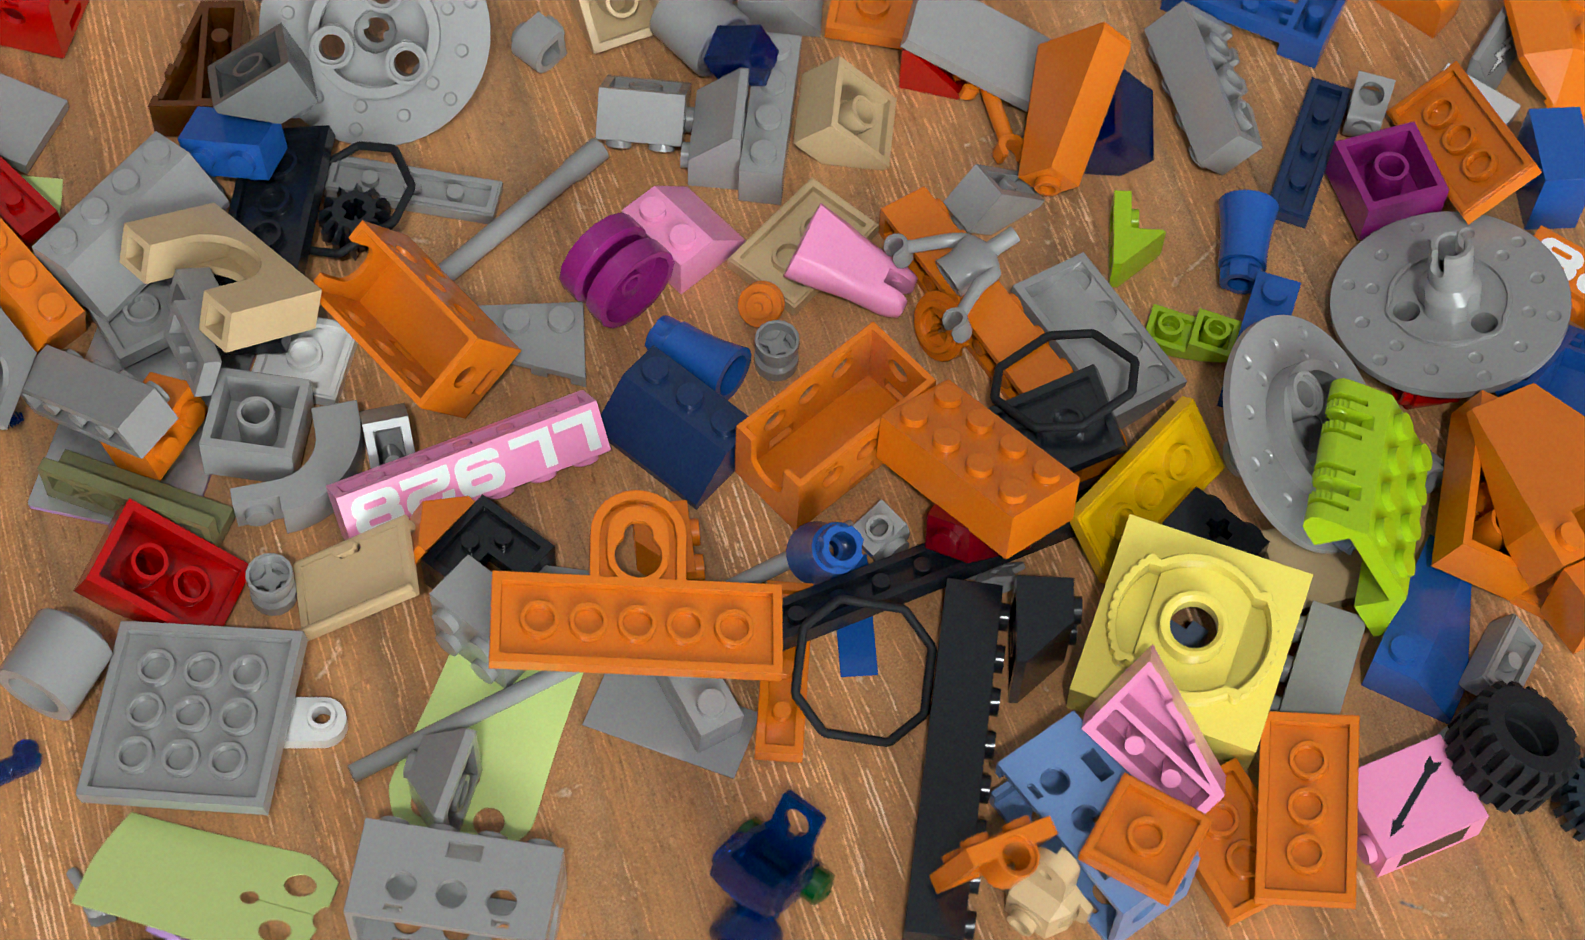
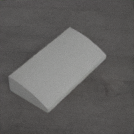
M1084 252L1012 286L1010 293H1014L1019 298L1025 315L1033 325H1039L1045 333L1049 331L1094 329L1138 358L1140 365L1137 392L1133 398L1113 410L1120 429L1145 416L1186 385L1187 380ZM1095 339L1049 340V345L1059 358H1065L1074 372L1094 364L1100 373L1110 401L1128 390L1130 363Z

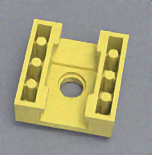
M1130 514L1069 689L1066 707L1085 713V710L1153 644L1215 757L1226 762L1237 758L1241 766L1248 769L1256 753L1313 574ZM1187 607H1197L1208 612L1214 619L1217 628L1214 640L1201 648H1189L1180 644L1173 637L1170 630V620L1176 612Z

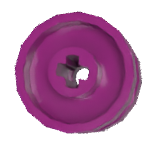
M620 212L598 221L580 236L569 250L561 266L559 280L562 287L577 301L586 303L588 311L603 326L613 329L626 325L639 317L654 303L665 289L672 275L675 262L672 254L657 240L647 237L645 229L630 215Z

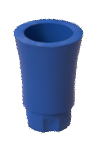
M1235 190L1222 195L1218 200L1220 219L1219 284L1223 289L1229 290L1234 294L1243 295L1251 294L1258 270L1265 272L1267 269L1268 250L1272 230L1279 211V204L1276 199L1263 192Z
M663 315L650 329L645 341L647 351L653 345L726 400H729L737 392L746 377L751 363V351L749 348L720 339L685 321L680 322L668 315Z
M813 521L805 523L797 528L789 538L786 548L789 568L799 580L804 583H812L815 586L852 570L863 557L862 544L864 539L857 529L842 522L826 523ZM829 544H831L834 549L833 556L830 553Z

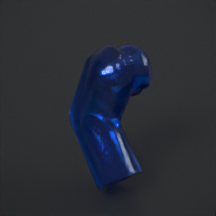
M23 739L16 742L12 748L13 755L0 760V786L36 772L42 764L43 755L39 753V745L36 741Z

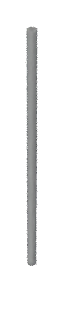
M851 520L844 522L849 526L854 525V523ZM829 544V550L833 549L832 545ZM786 551L723 582L762 584L790 570ZM539 671L347 765L348 770L356 783L407 758L411 750L418 751L424 735L468 728L580 672Z

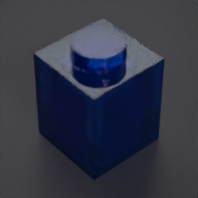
M717 25L703 61L717 80L739 68H748L749 86H766L772 69L777 63L779 50L761 25Z

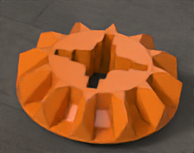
M944 289L930 291L923 295L917 303L914 313V328L920 346L928 356L941 362L950 361L962 356V348L970 344L969 339L963 343L955 342L951 335L952 330L945 329V332H938L942 328V318L946 310L958 307L957 294H947Z

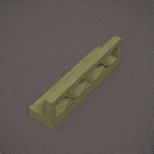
M67 449L64 450L58 462L43 457L37 468L46 493L50 497L113 518L115 512L130 498L219 548L236 517L233 507Z

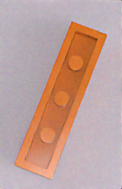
M767 580V584H782V598L814 586L812 583ZM810 641L806 642L800 690L801 695L806 701ZM796 646L783 651V676L781 681L760 680L754 760L802 763L805 715L791 695Z

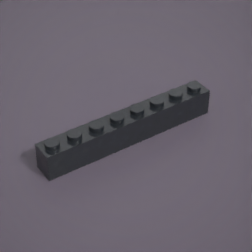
M947 578L903 940L974 939L977 911L968 910L969 894L978 895L981 877L937 894L929 875L944 865L941 859L942 856L960 848L959 844L962 841L986 831L987 820L978 819L979 803L988 804L992 775H984L983 766L984 759L993 760L996 742V731H988L987 729L989 716H998L1001 688H994L992 684L994 673L1002 674L1006 646L997 645L998 631L1007 632L1010 604L1002 603L1003 585Z

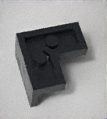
M483 494L421 559L424 582L431 589H434L468 554L483 566L491 562L502 571L539 573L545 565L556 566L555 546Z

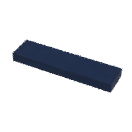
M1311 78L1270 195L1279 204L1276 220L1306 228L1353 89L1318 78Z

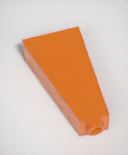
M1105 21L1038 44L1018 178L1045 197L1055 196L1060 192L1079 187L1129 55L1131 41Z

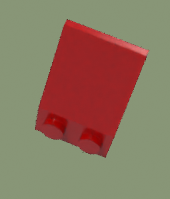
M129 498L115 512L73 591L117 615L138 622L224 626L246 583V569L249 564Z

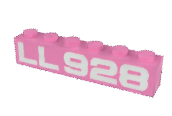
M580 390L325 487L342 537L347 540L404 514L410 519L422 501L469 496L476 502L482 494L489 499H500L512 494L515 490L514 487L530 481L532 483L548 481L557 475L556 471L569 466L582 467L590 465L599 459L598 455L611 451L597 401L584 390Z

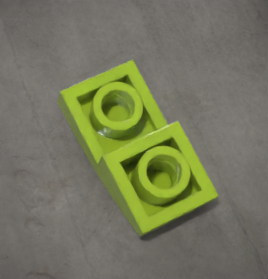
M1153 304L1145 329L1167 356L1196 361L1227 362L1233 345L1237 340L1242 321L1199 308L1197 316L1194 317Z

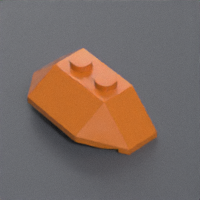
M1503 0L1518 59L1534 86L1546 97L1544 103L1547 108L1580 107L1584 119L1585 0Z

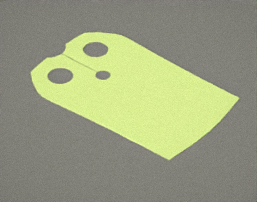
M449 654L414 733L504 688L495 681L492 684H488L480 679L472 670L471 663L460 654L457 656ZM526 670L514 684L539 671ZM583 672L468 727V729L476 730L482 773L460 832L478 835L473 825L474 817L479 811L486 808H494L501 812L505 822L503 829L499 833L506 836L508 840L519 841L531 830L537 816L560 737ZM405 758L399 761L389 783L391 811L393 816L406 820L410 825L427 827L423 818L416 815L411 809L412 798L408 779L403 777L407 760Z
M131 812L107 838L93 857L80 882L72 904L134 921L190 940H264L260 937L258 930L262 923L268 920H281L290 926L291 934L285 940H310L317 930L313 926V917L322 908L330 906L339 882L325 866L310 855L219 835ZM306 875L311 877L317 886L312 894L298 897L289 894L285 890L284 884L292 876ZM252 891L258 894L259 900L256 903L246 904L241 901L240 895L244 892Z

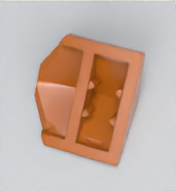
M461 496L421 502L409 519L416 526V529L411 531L416 566L421 562L424 555L475 503L472 498Z

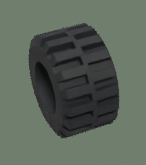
M1497 681L1491 686L1488 685L1448 724L1449 729L1445 732L1444 741L1449 745L1445 748L1447 758L1453 761L1454 764L1451 768L1456 776H1460L1465 782L1463 785L1470 792H1475L1479 796V800L1486 805L1491 803L1495 806L1496 810L1504 813L1510 810L1514 815H1523L1526 811L1531 813L1538 809L1575 775L1574 773L1580 766V760L1577 758L1581 755L1580 745L1574 740L1577 738L1574 728L1570 727L1566 722L1568 718L1562 711H1558L1553 706L1554 703L1548 697H1542L1536 689L1530 686L1523 688L1519 682L1510 681L1508 684L1504 681Z

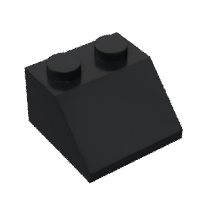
M1016 575L1008 621V703H1018L1064 663L1068 645H1076L1077 625H1081L1083 600L1082 596H1074V578Z

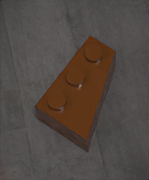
M200 1L180 41L181 49L174 63H169L164 73L165 81L158 95H153L148 105L155 131L163 136H179L198 106L213 108L207 66L250 41V27L244 1Z

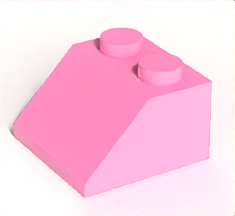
M654 186L621 210L622 213L630 215L645 229L647 237L657 240L672 254L675 263L668 283L680 294L684 293L725 262L746 242L740 234L688 187Z

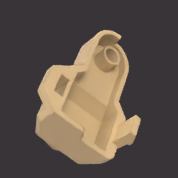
M1038 847L1040 860L1036 871L1012 888L1005 889L1004 910L1009 913L1007 921L1014 930L1023 936L1030 937L1035 932L1045 939L1067 930L1073 921L1086 924L1092 915L1093 906L1076 886L1080 866L1076 859L1063 847L1057 854L1044 847Z

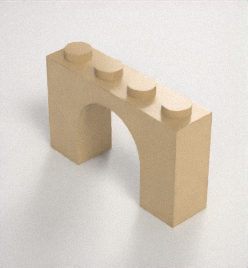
M215 202L124 223L119 262L144 284L173 278L175 269L210 267L213 274L237 281L204 290L198 330L225 353L316 328L322 289Z

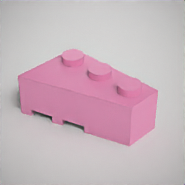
M1152 644L1085 710L1081 729L1133 777L1206 814L1225 796L1226 775Z

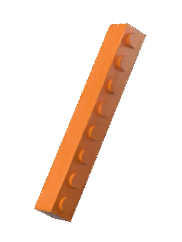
M925 186L886 205L880 211L878 233L884 241L889 235L897 233L903 234L907 240L945 233H967L965 230H959L950 219L948 209L943 201L939 198L935 199ZM953 248L913 253V260L907 267L918 277L916 283L925 294L944 289L947 294H956L946 282L935 263V260L948 254ZM998 279L981 294L968 314L969 322L972 325V335L969 338L970 344L965 347L991 381H993L994 369L999 362L1045 332L1039 325L1032 324L1025 315L1019 298L1014 293H1008ZM957 295V297H958V305H959V303L961 302V300H962V298L964 297V295H963L962 297H959V296ZM1048 341L1003 371L1000 392L1008 400L1071 374L1074 371L1065 358L1057 356ZM1121 430L1126 446H1128L1126 437L1123 431ZM1126 452L1077 471L1074 474L1080 477V483L1106 473Z

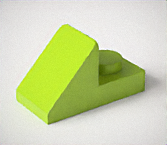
M1114 190L1109 213L1108 283L1112 288L1119 287L1154 261L1162 252L1166 236L1165 230L1138 228L1139 209H1132V191Z

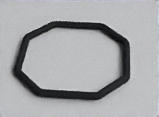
M359 141L331 156L329 166L359 150L392 153L407 187L392 217L379 226L387 229L395 227L399 223L416 187L399 148L394 144ZM350 242L340 249L311 246L309 255L340 258L363 245Z
M1097 330L1049 331L996 365L990 399L993 404L1033 432L1081 431L1133 398L1137 392L1140 362L1135 355ZM1093 338L1130 363L1128 390L1081 421L1035 423L999 397L1003 371L1049 340Z
M844 594L835 596L805 619L798 629L791 685L792 698L817 733L824 738L881 747L892 746L923 722L930 713L937 653L935 642L911 609L904 604ZM840 604L902 613L927 647L920 712L887 738L826 729L800 693L808 629Z

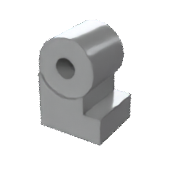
M1363 71L1358 72L1349 101V110L1342 131L1343 135L1355 137L1380 130L1396 80ZM1366 86H1374V87L1378 88L1381 92L1374 91V90L1367 89V88H1363V87H1366Z

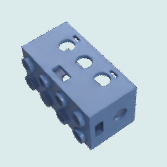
M1073 710L997 763L996 775L999 778L1005 775L1008 781L991 792L989 803L1006 823L1025 815H1029L1032 821L1031 815L1033 811L1040 819L1050 815L1058 834L1040 847H1044L1055 854L1063 847L1076 859L1080 866L1076 886L1098 911L1095 914L1092 912L1087 922L1102 940H1126L1187 895L1200 862V857L1197 852L1168 907L1078 860L1079 853L1095 826L1092 819L1098 815L1100 817L1124 772L1129 775L1131 774L1081 729L1083 720ZM1094 885L1111 903L1110 905L1102 904L1096 900L1093 895Z

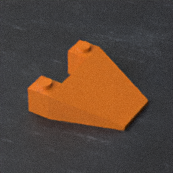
M1535 383L1481 404L1466 412L1505 547L1529 588L1559 575L1563 568L1585 559V533L1573 515L1585 509V416Z

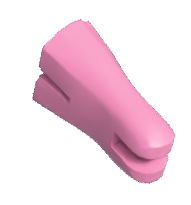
M820 203L797 246L798 248L794 252L783 277L842 297L871 312L891 318L901 316L907 305V299L903 294L913 292L918 280L913 271L908 267L903 269L896 267L892 256H887L886 252L873 244L847 221L822 203Z

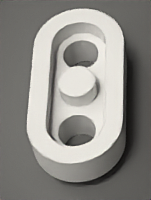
M295 697L284 748H329L341 742L348 731V719L344 707L335 699L328 697ZM321 714L330 716L329 721L324 724L314 722L315 718Z

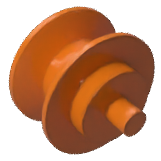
M756 281L742 291L738 299V311L741 318L747 324L757 328L768 321L777 320L785 308V298L782 291L777 285L769 281Z

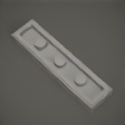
M348 156L329 166L323 196L337 198L339 186L346 192L353 191L358 183L362 188V192L375 187L379 193V198H387L390 207L396 209L407 185L397 164ZM407 166L416 187L405 211L482 224H489L496 219L503 194V181Z

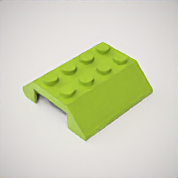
M1338 378L1331 383L1325 410L1326 418H1329V421H1326L1322 426L1311 481L1312 487H1315L1316 491L1309 493L1303 528L1314 545L1350 539L1363 559L1354 607L1374 637L1383 635L1406 600L1410 577L1415 574L1414 552L1416 541L1421 538L1420 516L1422 506L1427 502L1425 485L1427 473L1432 469V455L1429 447L1425 443L1422 444L1416 435L1411 417L1407 412H1402L1393 395L1350 379Z

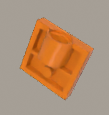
M1025 815L1001 827L1003 831L990 837L987 831L962 841L959 844L960 848L941 857L944 865L929 875L936 893L939 894L981 876H984L986 881L993 887L999 889L1012 888L1034 873L1039 865L1040 854L1038 847L1058 834L1050 815L1034 822L1031 821L1029 815ZM1014 864L1015 871L1010 869L1008 866Z

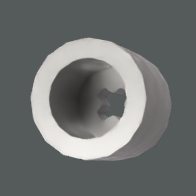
M660 0L650 19V31L697 75L708 77L723 70L740 54L751 32V22L729 0Z
M51 608L40 609L0 665V684L12 696L38 713L52 719L67 721L72 718L110 661L112 651L102 635L85 620L66 611Z

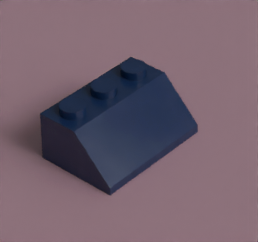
M654 345L622 375L601 413L609 443L681 499L687 500V503L696 510L735 472L736 426L749 417Z

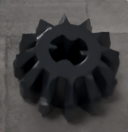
M357 183L353 191L346 192L339 186L337 198L325 196L324 209L319 211L318 223L325 245H332L333 249H340L352 242L348 237L362 220L378 226L392 217L390 215L391 207L387 198H379V193L375 187L362 192V188ZM363 245L352 251L350 256L356 260L359 252L365 251L368 253L369 247Z

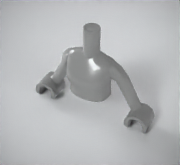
M1011 226L987 242L969 233H945L913 240H907L903 234L897 233L889 235L885 239L884 250L887 256H893L894 265L903 269L911 264L913 253L953 248L948 254L935 260V263L953 291L959 297L964 295L958 307L946 310L942 318L944 328L952 330L953 340L957 343H963L972 335V327L968 319L969 312L981 294L1001 276L997 256L1020 242V238Z

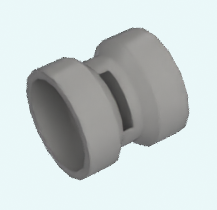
M773 320L764 323L756 331L754 365L755 370L761 377L777 382L790 378L796 372L799 361L800 338L798 331L793 325L786 321Z
M264 553L255 557L249 563L246 569V582L250 590L252 603L260 613L268 616H279L294 607L297 601L296 582L294 580L293 568L284 556L276 553Z

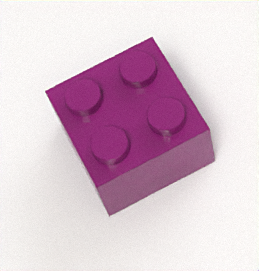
M1414 121L1335 141L1325 170L1358 240L1365 239L1373 232L1393 222L1415 215L1441 212L1449 192V188Z

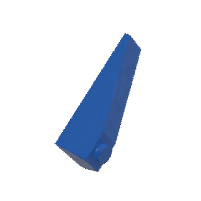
M1430 534L1416 563L1415 574L1410 577L1407 598L1388 625L1361 686L1449 724L1465 690L1459 685V681L1469 663L1472 584L1431 566L1435 536Z

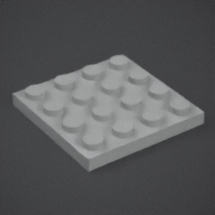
M121 621L75 795L81 803L268 815L308 639L305 633L294 630Z

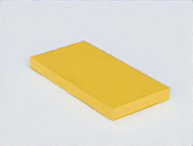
M1181 396L1075 504L1073 520L1069 522L1100 583L1106 584L1130 514L1162 524L1196 486L1203 491L1225 468L1193 398Z

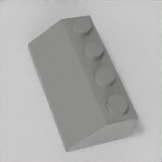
M155 131L32 246V249L37 259L74 300L109 323L148 285L144 284L119 262L124 223L214 202L225 211L230 206V203L188 151Z

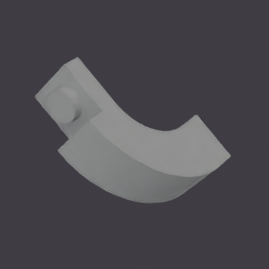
M357 400L311 408L316 433L315 448L309 460L298 471L281 479L230 488L238 527L245 525L264 526L273 520L284 518L287 534L311 527L334 513L325 486L359 474L363 470L365 443Z

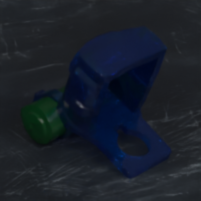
M787 790L783 793L770 820L763 822L756 816L747 820L736 830L735 834L731 835L717 849L711 860L713 865L709 875L735 901L766 918L775 912L782 913L801 897L810 904L817 905L830 895L835 878L834 874L823 867L822 862L814 858L815 845L826 822V816L792 790ZM788 810H797L805 816L809 825L808 832H800L795 836L789 831L791 824L788 820Z

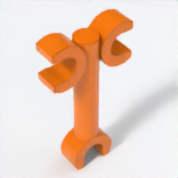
M954 74L952 76L953 80H964ZM968 82L969 84H964L959 93L961 99L972 100L976 98L979 91L981 92L998 140L993 148L992 155L994 160L998 164H1003L1009 154L1008 150L1014 153L1017 163H1020L1024 139L1019 135L1013 134L1001 98Z

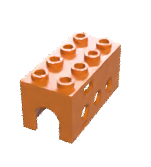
M362 220L348 238L354 243L369 247L368 255L357 270L345 277L338 278L321 272L318 274L313 283L322 289L320 304L421 409L465 419L517 357L521 349L408 235Z
M873 321L736 426L735 472L791 528L796 530L801 525L813 520L884 464L876 458L881 415L936 386V379ZM845 359H847L845 364L837 372L834 373L838 365ZM894 361L903 368L907 378L898 371ZM813 385L812 389L800 399L801 395ZM779 411L775 419L766 425L767 421Z

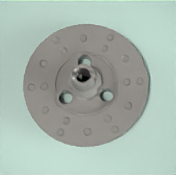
M262 0L260 9L259 36L282 23L310 61L318 102L313 105L308 113L300 118L310 126L330 125L335 134V139L351 144L364 141L400 145L415 141L438 130L454 118L470 100L480 83L489 56L491 25L486 0ZM379 17L387 22L389 29L383 33L384 39H379L368 30V27L371 25L370 18ZM328 34L338 35L345 44L344 54L339 57H331L325 54L321 45L322 38ZM401 51H412L418 56L420 61L418 70L413 73H404L399 70L395 60L396 55Z
M1433 212L1415 215L1393 222L1373 232L1354 247L1343 260L1333 280L1330 293V315L1335 335L1347 355L1361 369L1393 388L1412 394L1436 398L1473 397L1481 390L1493 393L1517 384L1531 376L1560 347L1570 323L1572 307L1571 290L1565 271L1554 254L1540 240L1516 225L1487 215L1480 216L1468 225L1459 212Z
M1292 315L1270 316L1247 327L1234 343L1228 357L1223 380V412L1228 441L1223 446L1224 462L1234 476L1242 478L1261 512L1285 537L1302 548L1322 554L1343 552L1332 542L1314 545L1303 528L1309 493L1316 491V488L1312 487L1311 481L1322 426L1326 421H1329V418H1326L1325 410L1330 385L1338 378L1350 379L1364 385L1366 383L1345 351L1322 329L1309 321Z

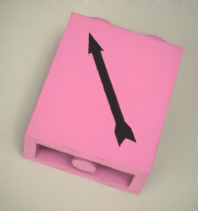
M1441 734L1359 768L1357 854L1365 865L1370 864L1377 878L1477 836L1489 817L1476 793L1470 792L1463 785L1465 782L1462 778L1456 776L1451 768L1454 764L1453 761L1447 758L1445 748L1448 746Z

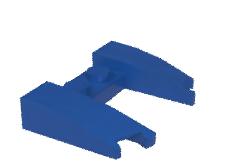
M1162 0L1160 9L1168 12L1180 2L1185 1L1221 21L1278 42L1277 55L1316 69L1347 0H1299L1297 4L1288 0Z

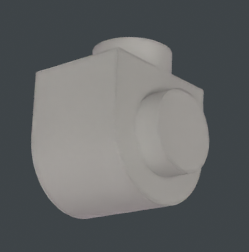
M538 11L527 22H522L515 28L511 36V51L538 73H545L567 55L564 39L565 31L554 17L550 15L545 17Z
M882 499L853 525L864 539L862 549L875 562L909 548L907 540L910 530L907 524Z

